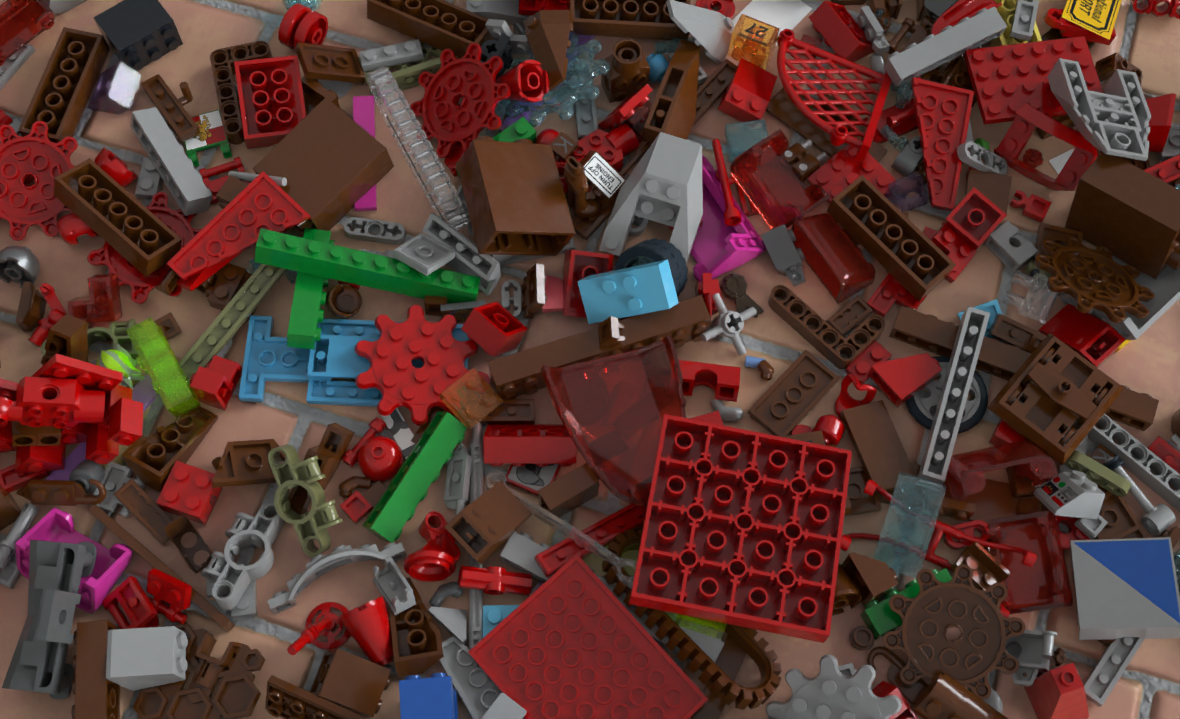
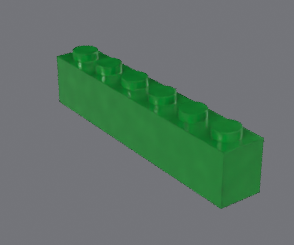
M304 229L303 238L334 245L335 240H331V231ZM297 272L287 332V347L315 349V342L320 341L321 328L318 327V323H323L324 310L321 309V305L326 304L327 292H323L324 287L328 288L329 278Z
M438 411L362 526L382 541L389 543L396 541L401 536L405 523L414 516V509L418 503L427 496V489L431 483L438 479L442 466L451 459L455 446L464 439V433L468 427L449 412Z

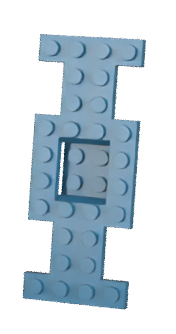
M250 315L238 397L240 401L263 402L266 381L308 383L306 398L308 404L377 407L382 397L378 389H360L352 381H331L332 377L356 378L358 374L366 372L370 368L369 361L364 357L358 356L354 349L356 343L361 340L374 342L379 339L380 332L375 326V321L323 318V323H318V327L321 328L320 341L315 342V349L287 347V337H272L274 322L272 316ZM457 324L452 332L453 337L458 341L470 340L461 329L464 324ZM469 357L464 363L466 369H468ZM422 359L411 361L412 365L416 368L424 366ZM467 387L458 388L455 392L456 399L461 404L460 410L464 411Z

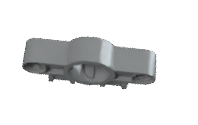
M273 501L263 504L255 517L242 512L236 513V520L231 528L225 531V535L229 540L225 545L224 554L214 551L211 554L212 559L208 566L201 571L203 577L215 583L212 588V595L218 607L222 610L227 611L235 608L249 583L266 575L273 565L274 554L271 546L285 523L276 512ZM256 545L259 548H265L259 561L252 565H237L233 562L235 555L239 554L240 549L245 546ZM230 593L228 596L221 598L222 595Z

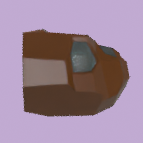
M870 0L866 3V6L870 7L885 34L891 26L888 3L886 0Z

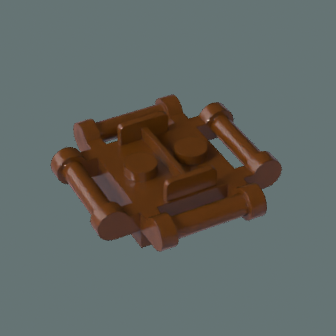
M926 15L918 26L911 18H905L900 30L891 41H888L890 46L887 53L890 55L897 51L901 53L912 43L919 44L923 42L924 38L932 34V27L935 22ZM906 33H912L913 35L902 49L898 48L897 45ZM957 58L951 60L944 71H939L943 66L941 65L921 75V78L927 81L933 79L940 83Z

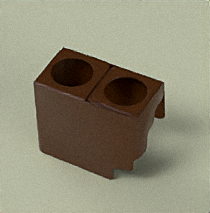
M11 421L12 447L60 445L61 429L52 426L34 428L22 425L18 421Z
M186 516L179 517L164 528L166 534L192 571L198 573L208 566L213 552ZM187 532H192L197 536V543L191 548H185L181 544V538ZM200 550L207 551L210 557L201 564L202 566H197L193 561L195 553Z

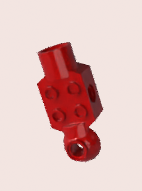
M622 123L608 133L597 129L577 142L579 147L571 156L580 162L590 150L597 151L619 173L623 169V158L639 148V141L634 131L627 124ZM567 160L556 163L559 175H563V177H560L564 194L568 191V185L564 179V167ZM588 184L587 192H591L593 188Z
M25 376L19 381L17 386L16 401L0 396V428L5 427L8 421H18L22 425L34 428L52 426L58 429L74 427L78 423L103 424L105 391L86 390L76 379Z

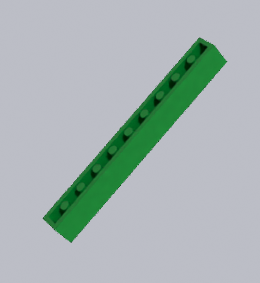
M266 229L260 230L255 249V262L421 299H425V295L447 297L448 304L476 301L481 278L440 268L426 276L396 258Z

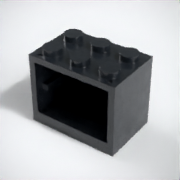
M123 0L94 17L108 46L130 75L183 44L173 19L158 0Z

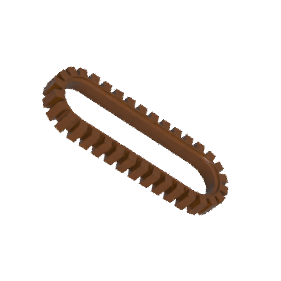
M634 529L626 530L624 534L619 533L610 543L603 556L602 572H607L604 578L608 585L617 583L613 592L618 597L624 592L627 594L623 602L629 608L632 606V604H629L633 579L623 568L621 556L622 553L628 550H639L642 529H639L637 533H635ZM637 606L634 613L639 619L645 614L648 616L644 624L650 630L655 625L659 627L655 635L660 640L666 636L670 639L666 646L671 651L677 647L680 649L676 657L682 663L687 658L691 660L687 668L693 674L698 669L703 672L698 679L704 685L709 680L713 683L709 691L714 696L720 691L724 693L722 702L730 706L735 700V708L744 710L747 706L750 709L757 708L760 704L763 705L780 685L781 677L778 675L782 672L781 664L774 663L778 656L774 650L768 652L764 650L769 643L763 637L758 642L754 639L758 633L755 629L749 628L746 631L741 626L716 622L751 657L759 668L761 674L760 685L746 688L731 680L665 611Z

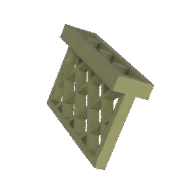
M420 41L422 53L426 55L422 60L413 61L419 64L409 67L411 62H408L404 65L389 66L385 71L379 69L365 71V81L370 95H374V99H378L419 86L418 78L422 72L427 71L434 74L439 71L442 51L433 46L430 49L424 48L422 46L426 43ZM431 55H432V56H435V57H439V58H436V59H433V60H429V61H428V59L430 58ZM392 68L399 69L398 71L389 73ZM373 74L379 75V77L370 79Z

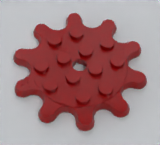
M471 43L465 55L460 59L455 58L452 50H443L440 55L441 67L439 71L434 74L424 71L418 78V83L423 86L425 94L421 100L413 102L409 107L411 116H421L424 121L422 128L416 134V141L419 144H427L436 138L438 140L436 153L440 158H448L454 146L460 142L463 145L464 151H466L470 142L478 138L479 133L484 128L498 130L502 125L500 117L495 114V107L499 101L507 99L511 95L509 85L506 83L496 84V76L503 68V61L499 56L495 55L487 62L482 63L480 61L482 49L478 43ZM464 97L460 106H457L459 98Z
M36 121L32 125L31 132L24 137L18 136L12 126L2 125L0 127V219H6L9 222V235L15 241L23 240L28 228L32 225H39L45 235L54 237L59 233L57 229L58 215L62 211H70L72 213L67 206L54 196V178L75 167L70 161V156L77 149L78 143L75 138L70 136L65 137L58 143L51 142L48 139V125L43 121ZM28 176H34L35 185L27 187L25 179Z
M157 192L153 195L152 202L146 208L182 239V249L202 230L191 226V222L197 216V213L185 216L181 209H170L168 207V195L165 192ZM106 241L102 248L91 251L87 256V260L91 265H106L109 268V273L101 282V287L105 291L113 292L122 285H129L132 288L131 299L138 304H143L147 301L150 291L156 288L171 268L166 264L146 277ZM176 286L169 296H179L182 288Z
M412 305L407 311L406 321L402 323L392 321L385 314L377 316L375 326L380 332L379 339L374 342L361 340L356 343L355 353L366 358L370 363V368L366 372L357 375L355 384L360 389L376 388L381 392L382 397L377 404V411L380 415L388 416L397 407H405L411 413L413 424L422 426L426 424L428 411L432 407H441L451 415H456L460 412L461 404L456 399V390L461 387L473 389L480 383L479 376L466 369L464 365L468 357L476 355L478 345L472 340L458 341L453 337L452 332L457 325V320L453 315H445L439 322L431 323L424 318V311L421 306ZM422 359L424 366L416 368L412 365L411 361Z

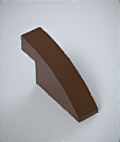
M337 423L328 424L320 445L309 448L304 458L306 460L318 456V465L322 474L326 476L317 481L323 490L326 489L342 460L341 458L344 456L355 433ZM300 485L291 489L288 500H290L292 510L302 515L310 512L312 500L307 494L308 491Z

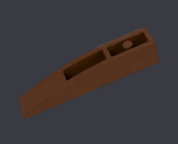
M680 40L644 125L642 141L653 143L660 132L688 139L696 115L701 45L697 46L693 42Z

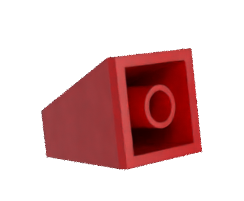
M1173 93L1145 99L1151 113L1148 126L1150 127V133L1147 141H1149V151L1163 152L1172 125L1176 94Z
M1074 663L1052 669L1036 678L1032 686H1024L1038 719H1085L1089 717L1084 685Z

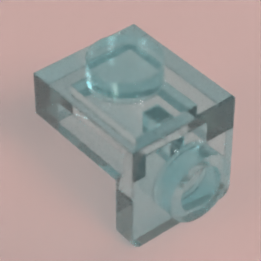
M909 81L896 88L892 82L891 90L897 92L895 107L903 109L905 104L910 102L913 97L912 83Z

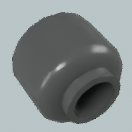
M84 460L71 471L69 481H76L83 487L86 494H91L97 487L90 484L89 480L94 479L102 482L105 471L100 464L92 460Z

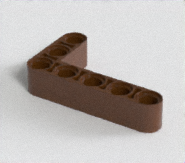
M265 41L217 49L210 55L223 129L228 141L234 145H239L245 141L239 95L234 75L236 74L234 62L273 58L270 47Z
M776 285L771 290L768 300L769 307L839 369H846L872 343L877 341L886 325L885 320L881 316L871 315L845 339L788 287ZM775 296H780L784 300H777ZM795 310L798 311L800 314L795 315L791 311ZM807 325H813L816 329H810ZM869 326H875L878 330H872ZM823 339H829L833 344H827ZM855 340H860L863 342V344H857ZM840 354H846L849 359L842 358Z

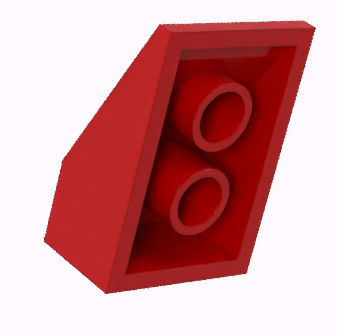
M741 57L717 110L754 128L762 119L768 106L777 76Z
M565 249L563 266L564 316L587 318L577 281L590 275L612 271L614 255Z

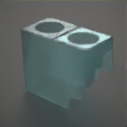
M765 120L725 124L724 137L728 162L733 163L736 157L747 150L762 148L761 143L767 142L769 139Z

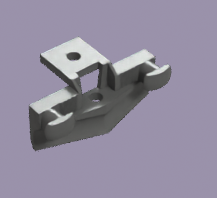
M30 540L28 615L2 688L50 693L49 696L57 700L69 697L75 671L71 664L65 662L68 646L73 643L74 634H71L75 607L76 604H80L81 594H78L81 577L91 575L95 566L97 550L93 543L80 542L72 544Z

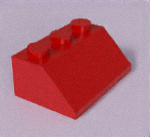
M825 0L808 17L813 23V29L822 34L824 43L836 52L835 55L856 62L875 52L872 49L873 45L866 39L865 32L859 27L844 5Z

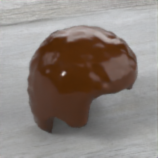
M338 284L328 292L326 303L329 311L334 316L341 319L351 318L359 312L362 297L350 284Z

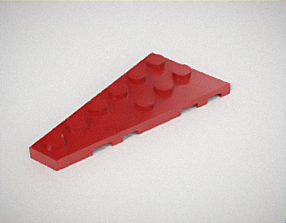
M913 77L911 83L930 205L933 208L952 212L955 206L962 166L957 149L959 145L966 142L974 91Z

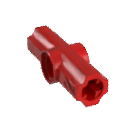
M462 565L458 574V587L483 590L484 593L490 595L509 593L528 596L532 587L531 574L509 572L503 567L490 566L478 568Z

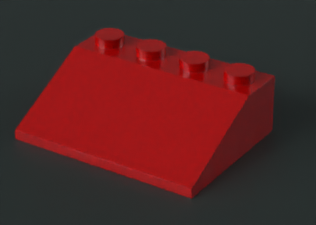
M298 55L234 62L244 140L247 149L269 147L278 144L306 117Z

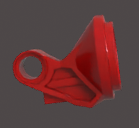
M429 512L419 526V534L427 541V544L404 559V570L416 580L436 582L447 579L455 572L456 564L461 556L459 548L455 544V538L445 528L447 522L439 512Z

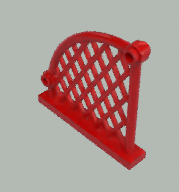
M784 29L777 38V70L784 90L806 118L829 134L830 142L833 145L840 146L847 143L857 147L855 159L863 162L871 147L892 81L886 70L884 74L861 66L795 39L792 30ZM791 46H793V47L798 48V49H788V48L791 47ZM785 53L790 54L794 59H786ZM796 54H804L808 59H801ZM812 55H815L822 59H815ZM785 64H786L791 70H786ZM792 64H800L805 70H798ZM807 64H814L818 69H811ZM821 64H828L832 69H825ZM835 64L842 66L846 69H839ZM788 74H796L801 80H793ZM803 74H810L815 80H808ZM817 74H824L829 80H822ZM831 74H838L843 79H835ZM845 74H852L857 79H849ZM859 74L869 77L871 79H863ZM798 84H806L811 90H803ZM813 84H820L825 90H818ZM827 84H835L840 90H832ZM841 84H849L854 90H846ZM856 84H863L867 89H860ZM870 84H878V89L875 90ZM831 94L836 100H828L824 95ZM837 94H845L850 100H842ZM852 94H859L864 100H857ZM866 94H874V101L871 100ZM798 95H803L808 101H802ZM809 95H817L821 100H814ZM862 104L872 105L871 110L868 111ZM807 105H813L818 111H812ZM820 105H827L832 111H825ZM834 105H842L846 111H839ZM849 105H856L860 110H853ZM830 115H837L843 121H835ZM844 115H852L857 121H849ZM859 115H868L867 122H865ZM819 116H824L828 121H824ZM845 126H849L854 132H848ZM855 126H865L863 133ZM853 136H860V137H862V138H861V140H860V139L855 138V137H853Z

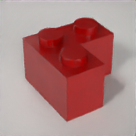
M214 355L212 361H209L205 368L199 366L197 372L192 374L190 387L201 403L225 411L242 376V368L237 362Z

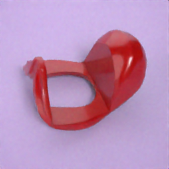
M847 374L841 383L840 394L834 403L836 415L842 419L840 415L842 410L869 404L874 399L877 389L869 384H860L856 376ZM852 382L856 389L860 391L867 390L863 400H856L849 395L848 386Z

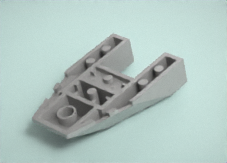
M1059 58L1047 77L1052 93L1084 139L1105 154L1146 161L1149 151V141H1147L1150 133V127L1148 126L1151 113L1136 73L1116 69L1104 87L1106 94L1094 92L1087 89L1079 62Z
M663 132L658 134L620 188L599 248L600 251L616 256L624 253L636 215L674 227L669 243H672L680 250L687 266L703 215L702 144Z

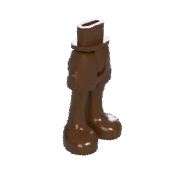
M573 156L567 158L564 167V179L568 185L566 194L567 205L569 208H573V212L577 217H594L599 212V204L594 199H586L588 183L584 167Z

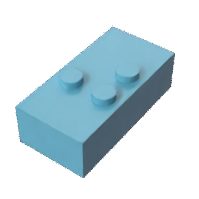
M668 259L590 275L577 281L588 324L603 322L610 316L619 319L666 310L679 303Z

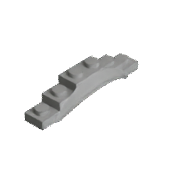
M401 542L398 544L390 543L380 552L376 543L373 545L365 544L360 548L353 549L351 545L338 546L330 554L313 557L310 560L311 562L306 564L307 569L303 573L294 575L291 578L292 580L286 582L290 591L278 592L267 602L274 614L280 613L296 606L295 599L307 586L335 568L360 561H383L385 564V559L390 556L396 562L407 557Z

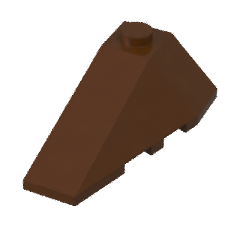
M539 10L524 22L526 37L534 58L542 64L540 67L548 73L549 91L562 83L566 78L568 65L566 51L571 45V41L568 40L569 33L573 32L572 15L569 10Z
M410 578L405 579L413 589L416 605L397 615H394L389 607L394 664L398 678L423 674L444 657L441 633L434 624L429 611L423 604Z

